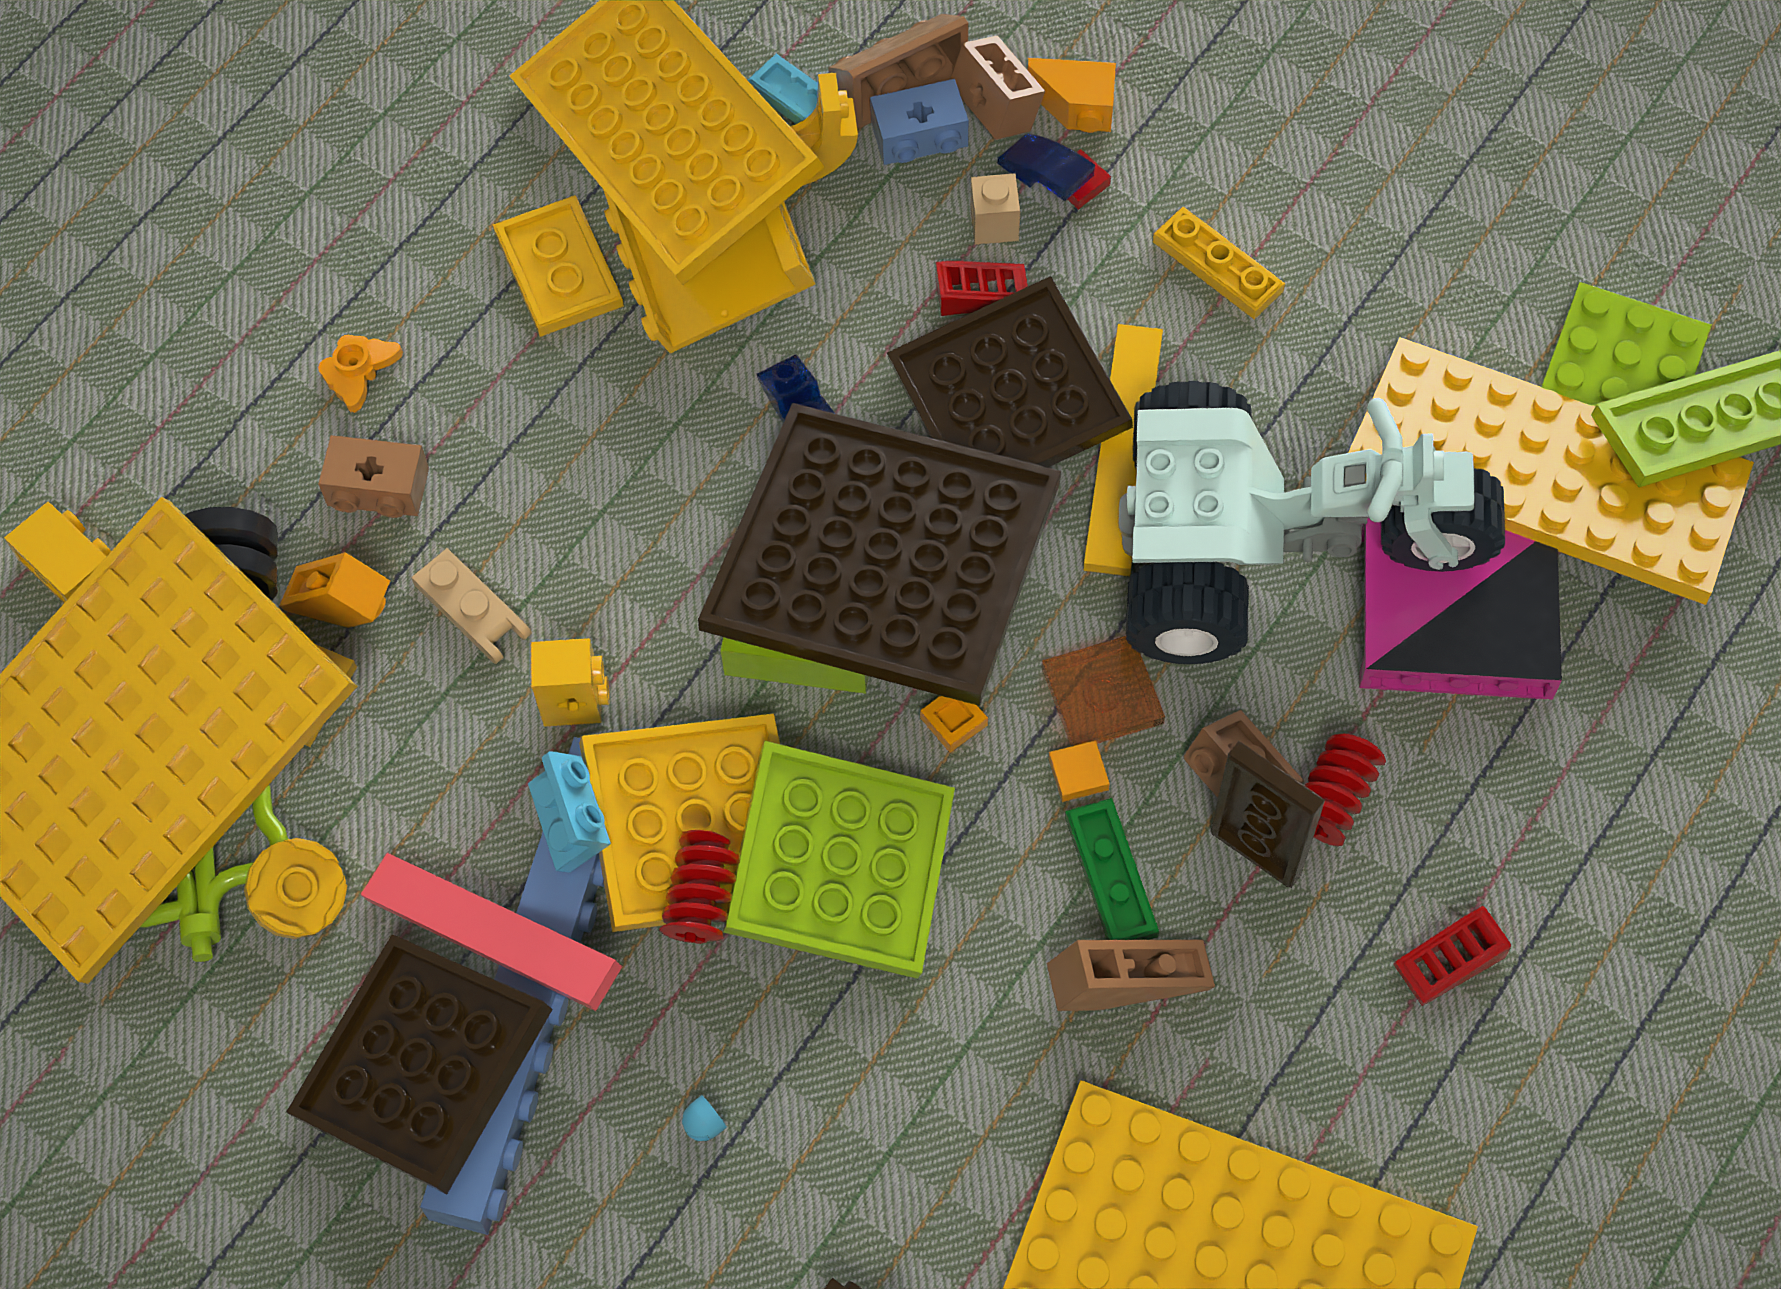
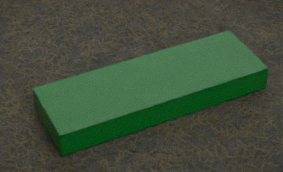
M1110 798L1065 811V820L1106 939L1151 940L1158 938L1159 929L1113 799Z

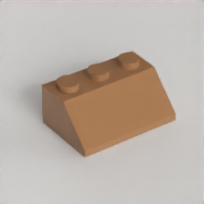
M940 14L929 20L920 21L898 35L884 38L860 53L843 57L836 64L828 67L829 73H836L838 91L846 90L847 97L853 98L857 129L871 123L870 97L950 80L961 45L968 42V21L964 16Z

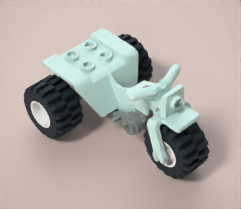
M1177 381L1171 382L1169 385H1159L1152 388V392H1146L1140 396V401L1135 404L1133 461L1137 469L1136 486H1128L1127 493L1120 498L1118 524L1122 533L1123 550L1126 554L1132 556L1133 563H1154L1139 568V572H1135L1130 576L1127 593L1126 640L1132 645L1131 648L1136 652L1143 653L1146 657L1175 664L1211 663L1236 655L1248 642L1249 585H1247L1245 576L1240 575L1239 571L1232 567L1224 566V564L1219 562H1234L1238 565L1273 566L1283 564V552H1303V560L1305 562L1312 560L1313 552L1328 551L1334 557H1350L1357 552V547L1361 545L1362 524H1367V518H1370L1373 522H1381L1382 550L1396 563H1401L1406 567L1439 572L1465 570L1477 565H1483L1489 562L1491 558L1497 557L1505 546L1504 488L1501 486V481L1495 476H1490V472L1484 469L1474 468L1473 454L1471 452L1436 451L1433 447V433L1421 434L1414 446L1403 447V438L1386 402L1381 398H1373L1369 401L1367 410L1382 440V455L1372 449L1322 458L1312 466L1311 477L1304 478L1303 488L1284 493V477L1252 421L1251 405L1247 403V399L1242 394H1236V390L1230 387H1222L1212 382ZM1289 529H1294V532L1289 534Z

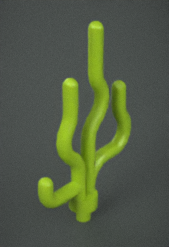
M268 785L252 803V809L256 825L268 839L270 847L277 842L288 840L285 827L273 813L271 788ZM212 847L195 866V879L192 871H190L177 885L178 900L160 904L139 928H147L179 920L180 941L182 945L191 947L192 960L196 962L211 960L213 958L212 945L221 940L220 902L230 889L245 884L247 872L253 862L234 866L220 872L216 876Z

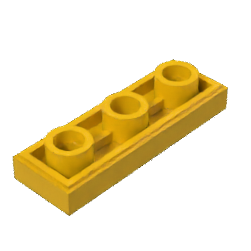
M1185 207L1177 211L1154 233V244L1254 320L1284 292L1285 283Z

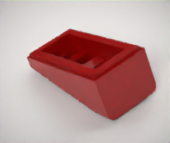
M972 261L935 262V279L941 316L973 313L1013 294V292L1006 291L1005 280H1014L1015 292L1028 287L1024 264ZM989 281H996L997 292L989 291ZM978 283L979 291H971L970 284ZM952 285H961V290H953Z
M1481 906L1395 961L1394 966L1421 1006H1424L1505 959L1511 949V943L1488 910ZM1472 931L1475 932V934L1487 950H1483V948L1480 946L1476 938L1471 933ZM1459 940L1472 959L1466 962L1453 942ZM1440 950L1454 971L1448 974L1434 953ZM1422 960L1438 981L1432 986L1416 965Z

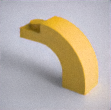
M836 73L818 74L816 108L805 120L790 126L825 167L804 185L817 181L840 167L851 155L857 143L858 131L853 98L847 97L846 90L838 91Z

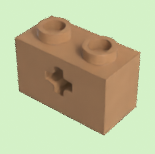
M998 35L962 43L951 79L956 80L961 99L995 140L1030 132L1045 90Z
M331 435L318 484L327 506H331L338 511L347 513L357 510L375 511L391 518H398L403 515L418 516L429 466L422 445Z

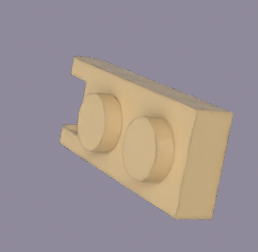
M448 548L411 577L414 586L494 664L502 660L503 655L493 644L510 629L523 640L532 634L530 628Z

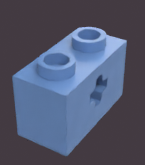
M955 79L870 97L871 125L884 165L896 162L906 163L918 157L936 153H951L959 148L968 147L969 120Z

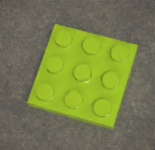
M1579 282L1541 388L1554 391L1591 406H1596V404L1694 376L1712 324Z

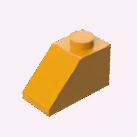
M1028 58V72L1045 90L1041 105L1066 129L1081 130L1087 133L1097 131L1111 132L1116 63Z
M344 552L296 566L279 607L287 612L350 628L373 622L381 614L386 604L384 595L390 580Z

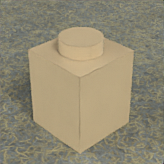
M1016 174L971 177L970 209L975 245L1019 241L1020 205Z

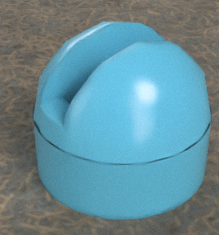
M703 1095L693 1101L683 1112L682 1125L689 1137L696 1141H708L727 1128Z

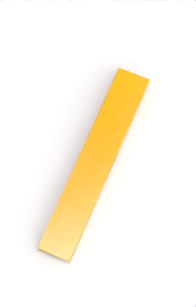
M1118 324L1110 381L1132 418L1133 428L1101 442L1083 571L1129 577L1131 574L1132 556H1129L1123 550L1122 533L1118 524L1120 498L1127 493L1128 486H1136L1137 469L1133 461L1134 407L1136 402L1140 401V396L1146 392H1152V388L1156 387L1163 329Z

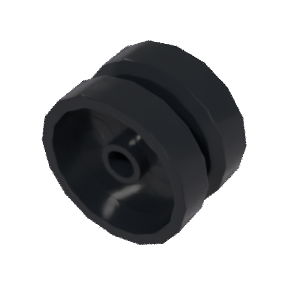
M208 507L185 514L271 601L274 600L278 594L277 565L274 562L278 557L277 526L268 517L252 510L235 507Z

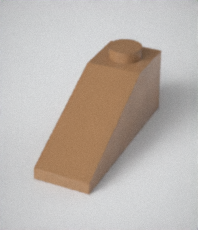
M1077 940L1047 963L1057 1011L1104 1010L1208 991L1215 987L1203 940Z

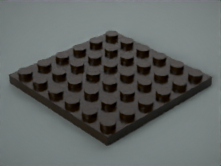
M792 403L698 618L699 631L980 706L1060 485L1061 471Z

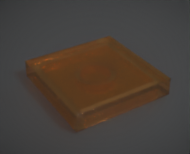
M1126 636L1042 660V671L1071 746L1095 740L1098 744L1164 724L1165 715L1141 654L1131 648L1132 645L1127 642Z

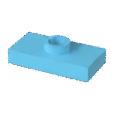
M775 54L748 79L749 83L773 108L795 124L805 120L816 108L818 83L778 54Z

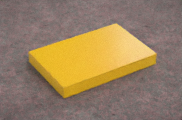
M576 195L493 224L496 238L540 337L624 307L622 296Z

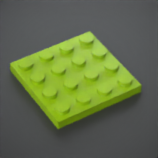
M764 741L761 747L739 851L741 859L735 871L737 878L736 882L732 885V901L728 904V920L724 923L723 933L918 979L923 971L955 788Z

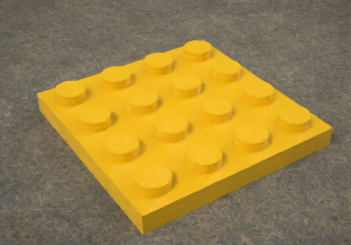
M774 714L593 734L581 737L579 742L581 756L589 771L590 783L598 807L604 815V824L611 842L608 847L599 852V859L612 932L665 925L662 919V912L666 906L670 905L667 902L666 895L669 888L674 886L670 877L673 870L678 867L675 863V855L679 849H682L679 843V837L682 832L706 830L723 835L731 842L728 850L739 855L761 747L764 741L780 744ZM737 865L724 866V869L735 874ZM720 884V888L731 893L733 884ZM716 903L715 907L727 912L729 903Z

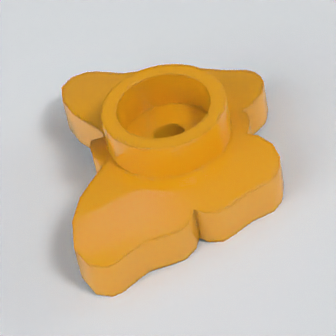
M344 335L337 342L338 346L334 350L332 357L325 358L320 362L318 366L319 373L326 381L329 389L334 390L336 396L346 404L348 410L355 413L361 409L366 400L367 380H374L376 370L388 367L402 357L403 351L398 343L384 342L379 339L368 340L365 336Z

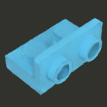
M549 751L542 756L545 771L530 781L528 786L555 870L570 873L608 847L611 842L604 824V815L598 807L590 783V774L583 762L582 756Z

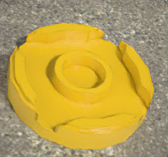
M301 838L277 842L262 851L249 868L244 887L248 910L257 923L275 936L291 939L313 936L333 923L344 906L347 891L345 875L343 876L339 861L335 855L319 843Z

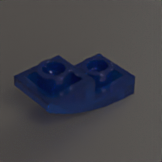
M1028 133L998 157L997 160L998 165L1009 173L1016 174V178L1029 188L1038 181L1063 201H1066L1094 176L1095 164L1070 148L1048 138Z
M797 354L757 373L761 387L783 423L792 403L835 414L820 394L817 380Z

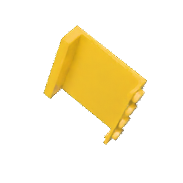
M604 191L609 208L604 210L605 217L612 231L615 234L618 233L621 243L616 245L618 255L624 266L628 270L631 269L634 278L629 281L630 290L640 306L643 305L646 316L641 318L644 330L651 341L658 340L669 353H673L816 285L785 202L781 203L688 282L682 285Z

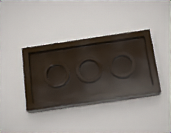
M1238 741L1228 753L1210 832L1280 883L1292 888L1302 875L1325 800Z

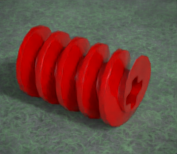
M1345 733L1334 734L1326 741L1325 751L1318 756L1317 767L1310 771L1308 783L1304 784V786L1325 800L1314 834L1315 839L1328 845L1343 846L1346 837L1339 829H1352L1354 820L1349 814H1359L1363 805L1358 798H1367L1369 796L1371 788L1366 782L1377 781L1380 774L1373 765L1381 766L1386 763L1384 754L1370 741Z
M688 830L682 832L679 837L682 849H679L675 855V863L678 867L673 870L670 877L674 886L669 888L666 895L667 902L670 905L666 906L662 912V919L665 925L661 926L658 931L671 939L681 942L703 944L707 941H721L724 938L723 931L711 926L712 922H725L728 920V913L715 906L716 903L731 902L732 894L720 888V884H734L737 878L733 872L724 869V866L738 865L741 858L735 852L728 850L731 842L723 835L713 831Z

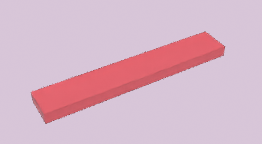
M389 853L385 855L361 893V896L368 902L594 1011L598 1009L622 968L611 957Z

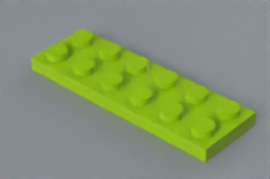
M1781 350L1598 403L1591 417L1638 487L1780 445Z

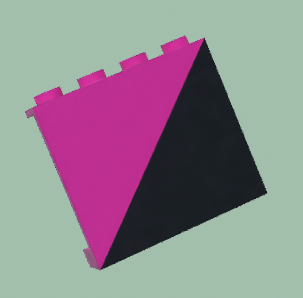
M1367 518V524L1362 526V542H1364V658L1359 671V688L1553 700L1562 681L1558 549L1505 530V546L1501 549V553L1497 557L1491 558L1489 562L1464 570L1445 572L1425 571L1406 567L1404 564L1391 560L1390 556L1386 555L1382 550L1381 522H1373L1370 518Z

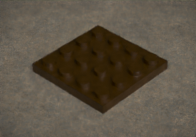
M1051 276L887 352L889 362L929 438L1048 468L1133 428V421Z
M392 934L286 1113L447 1195L553 1009L542 1000Z

